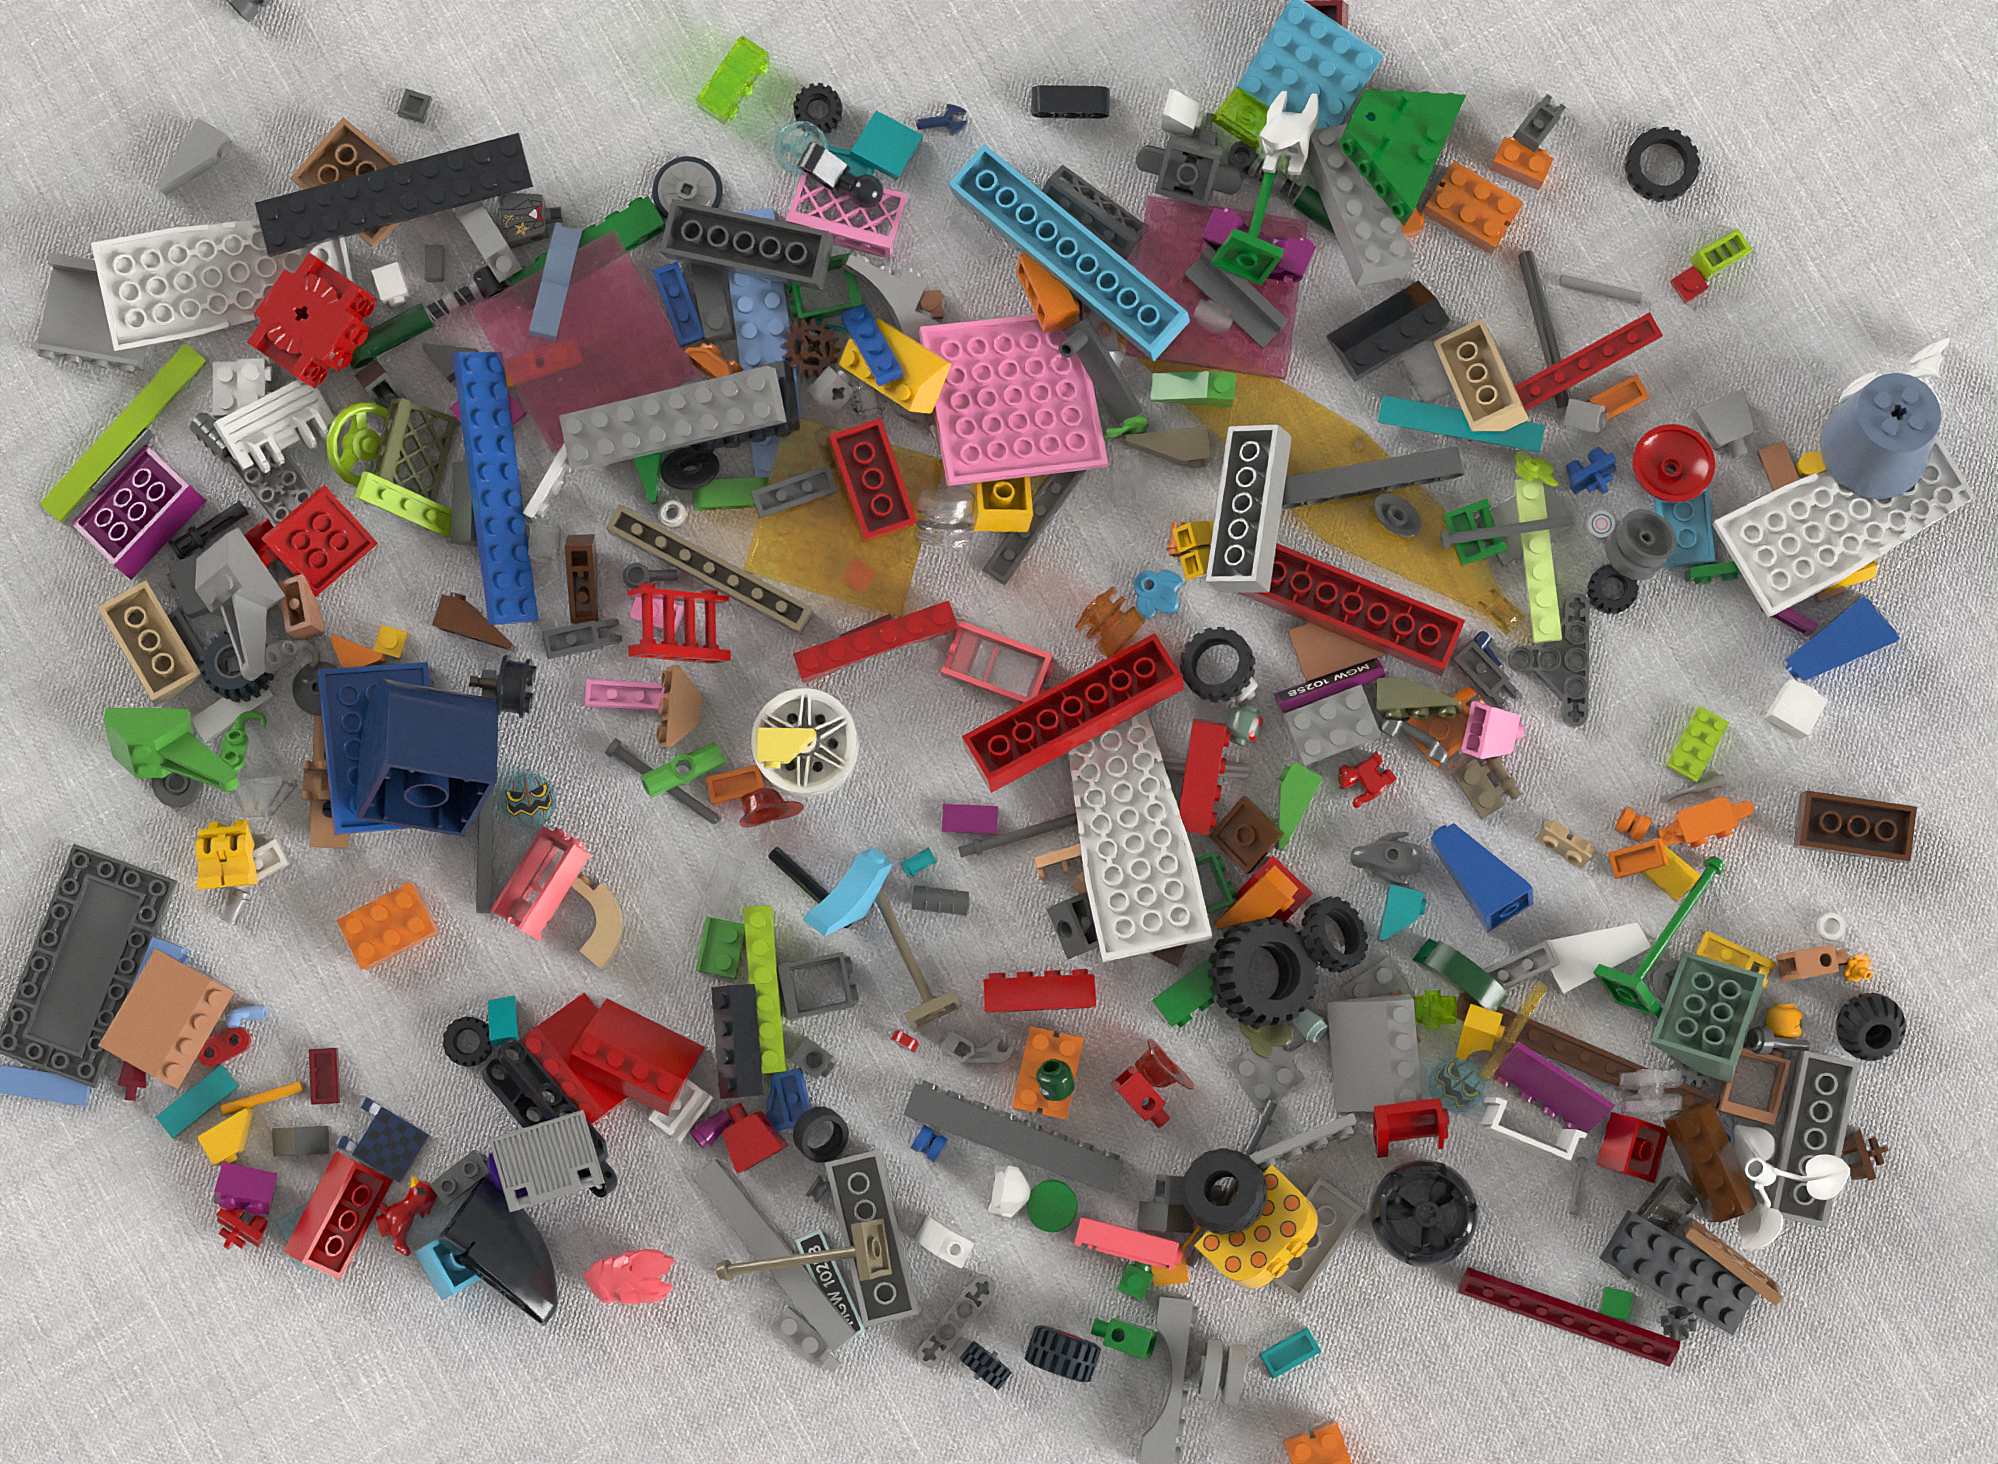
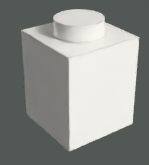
M398 262L372 270L380 299L385 306L398 307L405 304V300L411 298L402 267Z

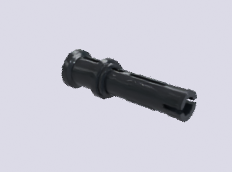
M238 500L237 503L217 514L198 528H195V526L193 528L190 527L186 534L175 541L171 539L168 543L180 560L185 559V556L198 548L203 549L206 541L246 515L248 516L249 513L242 502Z

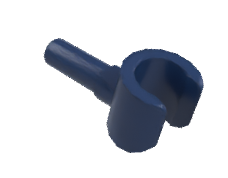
M1480 631L1474 638V641L1498 667L1502 664L1492 649L1488 647L1493 638L1487 632Z

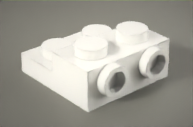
M237 359L236 362H213V416L215 418L225 417L272 393L269 392V382L273 381L272 365H269L266 359Z

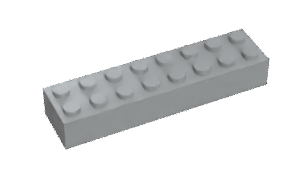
M769 366L559 416L570 469L578 471L787 422L776 369Z

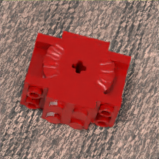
M309 252L294 274L286 269L283 270L254 312V315L262 319V321L246 343L269 357L301 381L316 389L318 385H321L326 380L330 367L340 372L342 368L347 367L351 362L352 353L357 346L365 342L370 327L362 321L373 312L375 308L374 303L377 299Z

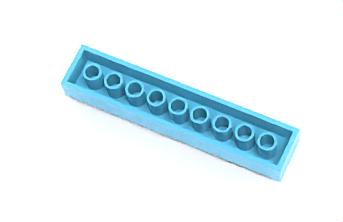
M985 144L948 184L956 198L1021 252L1025 253L1061 282L1075 297L1153 362L1190 322L1188 312Z

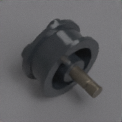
M504 655L497 679L470 676L469 687L496 690L498 715L500 716L502 712L515 713L519 715V718L524 719L525 713H529L533 705L534 693L529 692V689L536 680L537 666L532 665V659L527 658L526 662L509 660V656Z

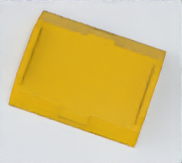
M1664 845L1669 865L1641 873L1677 902L1701 875Z

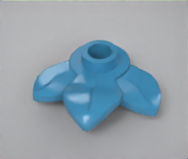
M1168 570L1158 573L1152 571L1140 572L1135 577L1133 583L1134 590L1138 594L1136 607L1139 613L1148 620L1153 617L1156 610L1166 614L1177 613L1179 610V600L1174 591L1184 583L1182 578ZM1147 579L1152 582L1149 590L1144 587V582Z

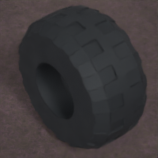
M1219 1148L1205 1152L1191 1163V1166L1184 1175L1182 1196L1188 1214L1200 1227L1214 1234L1233 1235L1247 1230L1259 1220L1267 1204L1268 1188L1263 1172L1250 1157L1237 1150ZM1226 1177L1237 1179L1240 1190L1234 1202L1227 1206L1213 1205L1210 1200V1192L1216 1181Z

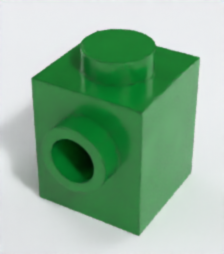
M1135 1261L1134 1265L1127 1263L1117 1290L1143 1301L1154 1277V1274L1149 1272L1151 1267Z

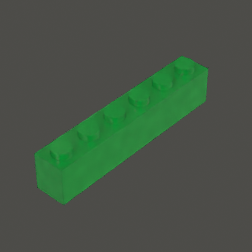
M649 196L634 199L628 204L629 207L621 212L614 211L605 217L606 221L598 226L595 224L590 225L582 231L569 287L665 231L666 225ZM548 252L539 255L535 259V263L530 266H521L522 269L508 278L527 312L535 308Z

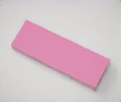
M586 679L584 706L659 711L660 699L664 697V687L661 686V683Z

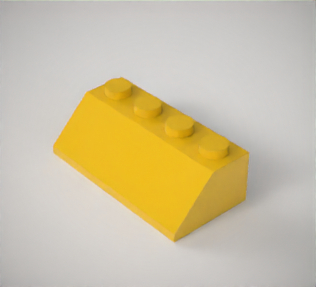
M876 318L874 321L901 366L904 375L878 387L851 338L848 340L839 363L841 367L908 411L932 414L950 369V362L881 318Z

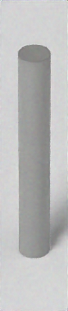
M1563 274L1560 280V285L1635 303H1640L1642 297L1641 292Z

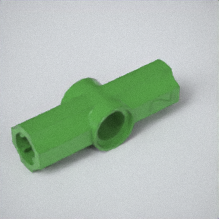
M713 742L689 754L676 756L673 761L641 775L640 779L646 793L650 798H653L679 785H688L694 778L724 765L725 759L719 745ZM684 765L689 768L690 772L685 775L680 774L676 771V767Z

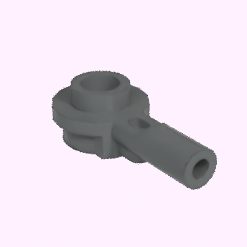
M632 563L625 568L623 580L630 589H638V584L649 583V581L678 580L677 569L649 570L641 563Z

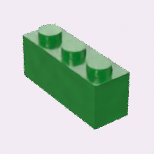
M1210 957L1152 1000L1171 1027L1177 1024L1181 1028L1193 1019L1190 1015L1191 1012L1198 1007L1203 1011L1215 1002L1212 997L1217 993L1212 994L1210 986L1213 985V980L1208 978V969H1212L1213 963L1209 962Z

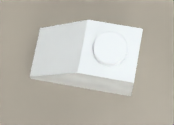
M1169 89L1161 129L1193 136L1194 128L1200 129L1203 113H1199L1200 103L1174 89Z

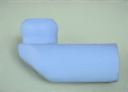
M243 1006L230 1009L225 1015L227 1018L226 1025L231 1028H238L241 1026V1020H265L266 1007Z

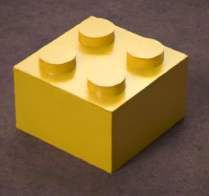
M1030 476L970 483L974 531L1028 532L1033 517Z

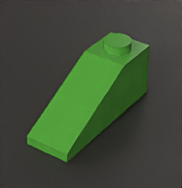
M1214 371L1152 374L1150 401L1232 408L1235 396L1236 373Z
M1295 761L1291 767L1285 765L1278 780L1282 781L1279 787L1278 828L1284 833L1277 842V849L1283 851L1323 779L1322 776Z

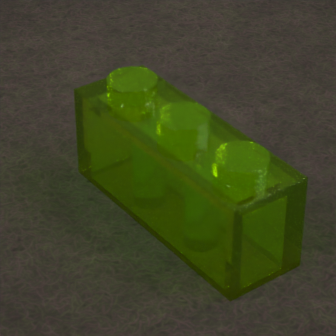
M741 34L696 98L697 107L724 125L728 119L733 120L740 109L738 105L743 97L748 98L755 88L753 83L759 75L762 77L769 69L770 58L768 52Z

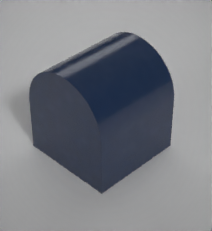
M381 679L372 693L361 735L356 819L464 837L497 783L498 710L495 700L488 697Z

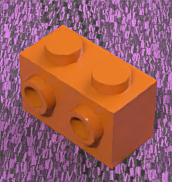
M1504 137L1490 170L1540 190L1554 158L1550 157L1549 153L1541 148L1533 152L1514 138L1510 137L1508 139Z

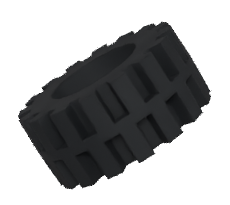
M1606 564L1597 569L1591 576L1587 585V595L1591 599V604H1594L1597 610H1602L1606 614H1618L1628 609L1636 600L1639 590L1638 580H1632L1623 576L1611 564ZM1607 578H1617L1622 582L1624 593L1621 598L1611 600L1604 596L1602 593V583Z
M462 1017L456 1019L447 1026V1030L443 1034L442 1046L445 1049L444 1052L452 1062L458 1065L468 1067L479 1065L487 1060V1057L492 1053L493 1047L489 1039V1026L478 1018ZM465 1030L475 1031L480 1039L477 1050L469 1054L462 1052L457 1045L459 1034Z

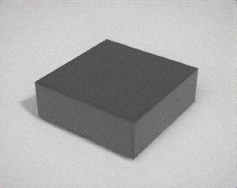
M405 89L397 114L398 116L424 124L433 99L431 96Z

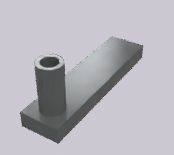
M1089 317L1067 327L1063 331L1067 339L1059 345L1060 354L1066 358L1071 357L1075 353L1077 354L1116 423L1120 424L1126 419L1139 415L1143 411Z

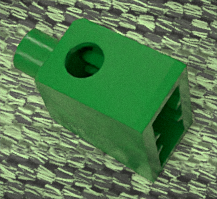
M1096 1318L1091 1329L1092 1335L1104 1338V1346L1141 1359H1151L1159 1335L1158 1331L1118 1318H1111L1110 1322ZM1119 1330L1125 1333L1123 1341L1117 1337Z

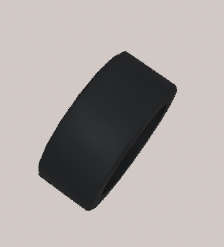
M825 1106L807 1110L798 1118L793 1130L795 1146L804 1156L816 1163L835 1159L844 1150L849 1136L847 1123L834 1110ZM831 1121L834 1128L830 1139L818 1148H810L808 1138L812 1129L821 1122Z

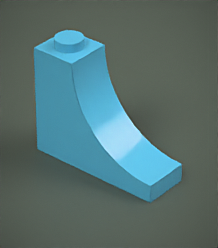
M874 848L859 853L840 883L821 903L807 911L803 921L823 936H826L867 916L893 862L887 859L883 852Z

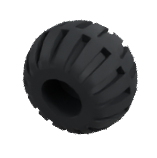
M1879 993L1859 994V998L1854 996L1849 999L1850 1003L1843 1005L1836 1020V1033L1840 1045L1855 1058L1865 1061L1881 1060L1883 1056L1888 1057L1892 1055V1050H1897L1900 1047L1906 1032L1904 1014L1899 1005L1891 998Z

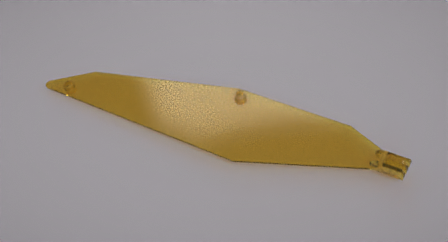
M1103 324L1111 332V328L1107 324ZM1187 325L1154 362L1117 332V339L1153 374L1199 371L1236 373L1235 396L1232 408L1184 405L1225 445L1229 426L1280 425L1292 437L1286 477L1391 458L1360 427ZM1360 441L1363 447L1357 448L1353 442ZM1419 485L1291 508L1323 541L1482 612L1505 635L1510 632L1509 627L1514 628L1518 624L1517 620L1522 621L1525 618L1501 593L1486 559L1461 567L1453 544H1450V549H1442L1440 531L1447 530L1442 515L1447 512ZM1391 493L1408 501L1420 516L1422 524L1420 532L1414 537L1405 538L1389 531L1380 523L1375 515L1373 507L1375 499L1381 494Z

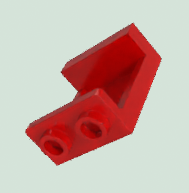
M1435 1098L1374 1106L1373 1138L1377 1158L1388 1157L1389 1142L1435 1137L1438 1150L1444 1149V1139L1449 1138L1447 1127L1449 1125V1114L1447 1108H1442L1441 1099Z

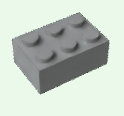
M1362 685L1285 713L1282 717L1300 765L1304 767L1375 741L1382 736Z

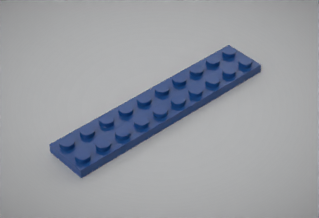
M456 352L452 354L488 625L539 621L525 516L523 514L524 509L503 353Z

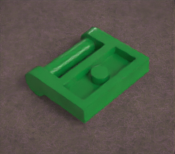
M1484 499L1443 514L1442 518L1448 533L1478 529L1473 514L1478 512L1485 528L1496 526L1489 510L1491 507L1489 500ZM1500 537L1489 538L1492 546L1485 548L1483 540L1456 543L1453 546L1461 567L1507 551L1506 543L1502 542Z

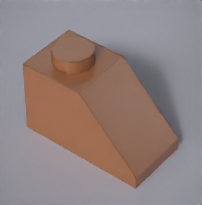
M301 574L277 582L285 594V597L280 601L286 633L295 639H310L325 634L321 609L305 576Z

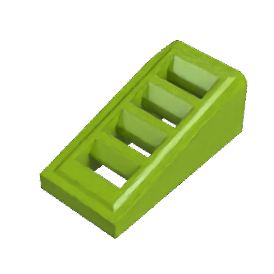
M1736 229L1697 251L1690 258V263L1696 267L1706 281L1744 258L1753 250L1740 230ZM1732 240L1740 251L1739 253L1734 250L1729 241ZM1721 246L1724 247V249L1726 250V252L1728 253V255L1730 256V258H1728V257L1726 256V254H1725L1724 251L1722 250ZM1711 252H1714V254L1716 255V257H1717L1718 260L1720 261L1719 264H1718V262L1716 261V259L1714 258V256L1712 255Z

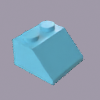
M437 1239L414 1252L441 1301L480 1279L459 1261L465 1251L456 1255L438 1242Z

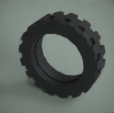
M1662 127L1661 129L1652 128L1648 132L1642 133L1630 147L1625 163V172L1627 171L1628 174L1627 180L1629 184L1632 183L1634 186L1633 190L1636 193L1640 192L1644 195L1643 198L1647 200L1652 198L1655 199V202L1672 201L1678 196L1684 195L1694 183L1699 173L1700 157L1697 156L1698 149L1696 145L1693 146L1691 138L1687 135H1682V131L1678 129L1674 131L1669 130V127ZM1658 143L1667 144L1677 149L1684 161V173L1681 178L1674 184L1667 186L1657 185L1649 181L1642 173L1640 166L1641 155L1645 149Z
M1217 627V629L1207 628L1204 629L1205 632L1201 634L1198 632L1193 636L1194 639L1191 642L1188 641L1186 643V650L1181 653L1180 657L1182 661L1180 672L1183 674L1182 678L1191 691L1201 699H1209L1211 702H1218V700L1226 702L1231 700L1230 697L1234 695L1237 697L1242 694L1241 690L1250 685L1251 682L1249 680L1255 674V669L1253 668L1256 665L1255 657L1245 639L1238 635L1236 631L1232 629L1226 630L1225 627ZM1221 644L1234 648L1238 653L1239 663L1237 670L1230 679L1216 685L1206 684L1199 679L1196 668L1199 658L1206 650Z
M1332 896L1311 904L1304 911L1305 917L1301 921L1304 929L1301 931L1302 937L1306 940L1305 946L1307 950L1310 949L1313 960L1318 961L1319 966L1323 969L1328 968L1329 972L1340 973L1359 965L1360 961L1365 959V951H1368V944L1366 943L1368 935L1364 931L1363 927L1365 925L1363 920H1360L1357 916L1359 914L1355 908L1352 909L1350 907L1351 904L1346 900L1341 901L1340 897L1332 898ZM1326 916L1332 918L1342 931L1345 942L1344 954L1335 949L1328 939L1325 931Z

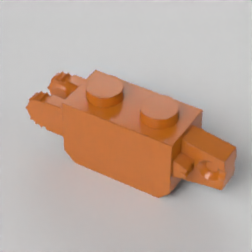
M1722 796L1677 812L1673 818V823L1658 830L1657 835L1658 838H1662L1665 846L1680 843L1683 846L1690 843L1691 848L1707 843L1706 837L1716 834L1717 839L1733 834L1732 828L1739 826L1737 821L1752 815L1754 805L1747 800L1731 805L1730 800Z

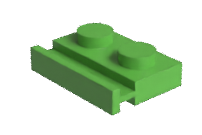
M707 917L696 971L736 979L745 936L744 924Z

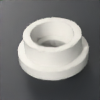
M677 500L664 502L659 508L661 522L668 527L681 525L686 518V510L683 504ZM672 509L678 512L677 516L673 519L668 517V512Z

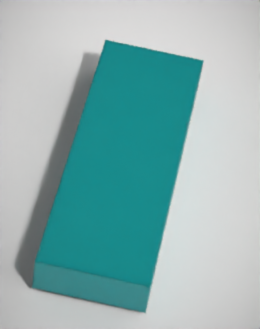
M220 1065L158 1114L156 1118L171 1138L175 1139L240 1086L225 1066Z

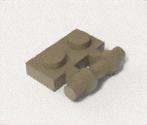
M1500 756L1485 758L1488 763L1483 767L1480 766L1475 758L1452 773V776L1481 820L1505 805L1500 796L1505 791H1507L1512 800L1521 795L1516 787L1518 783L1514 777L1511 778L1502 765L1504 762ZM1492 770L1501 782V785L1496 788L1486 775Z

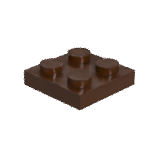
M1242 796L1208 837L1245 874H1250L1281 839L1284 833L1247 796Z

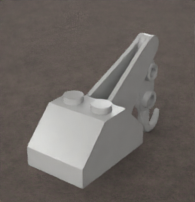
M239 528L228 532L196 559L195 591L212 614L224 618L238 658L241 674L245 679L254 681L264 672L273 673L293 662L301 649H306L312 655L311 667H315L318 664L319 652L314 644L306 639H296L294 641L279 640L265 648L267 610L284 598L285 594Z

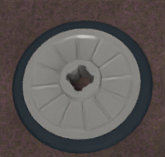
M692 156L678 157L667 162L656 174L652 186L654 204L660 214L666 219L668 218L672 199L718 208L723 194L722 182L715 168L705 160ZM686 186L692 189L691 194L688 196L683 193Z

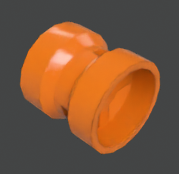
M1626 806L1614 830L1621 834L1627 833L1631 836V839L1640 842L1647 832L1652 818L1646 815L1640 816L1635 813V809Z

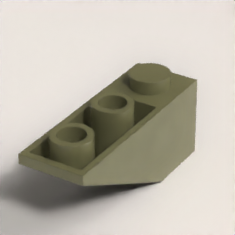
M1407 677L1377 678V711L1383 719L1401 720V717L1427 719L1429 716L1434 715L1452 718L1456 714H1464V709L1458 700Z

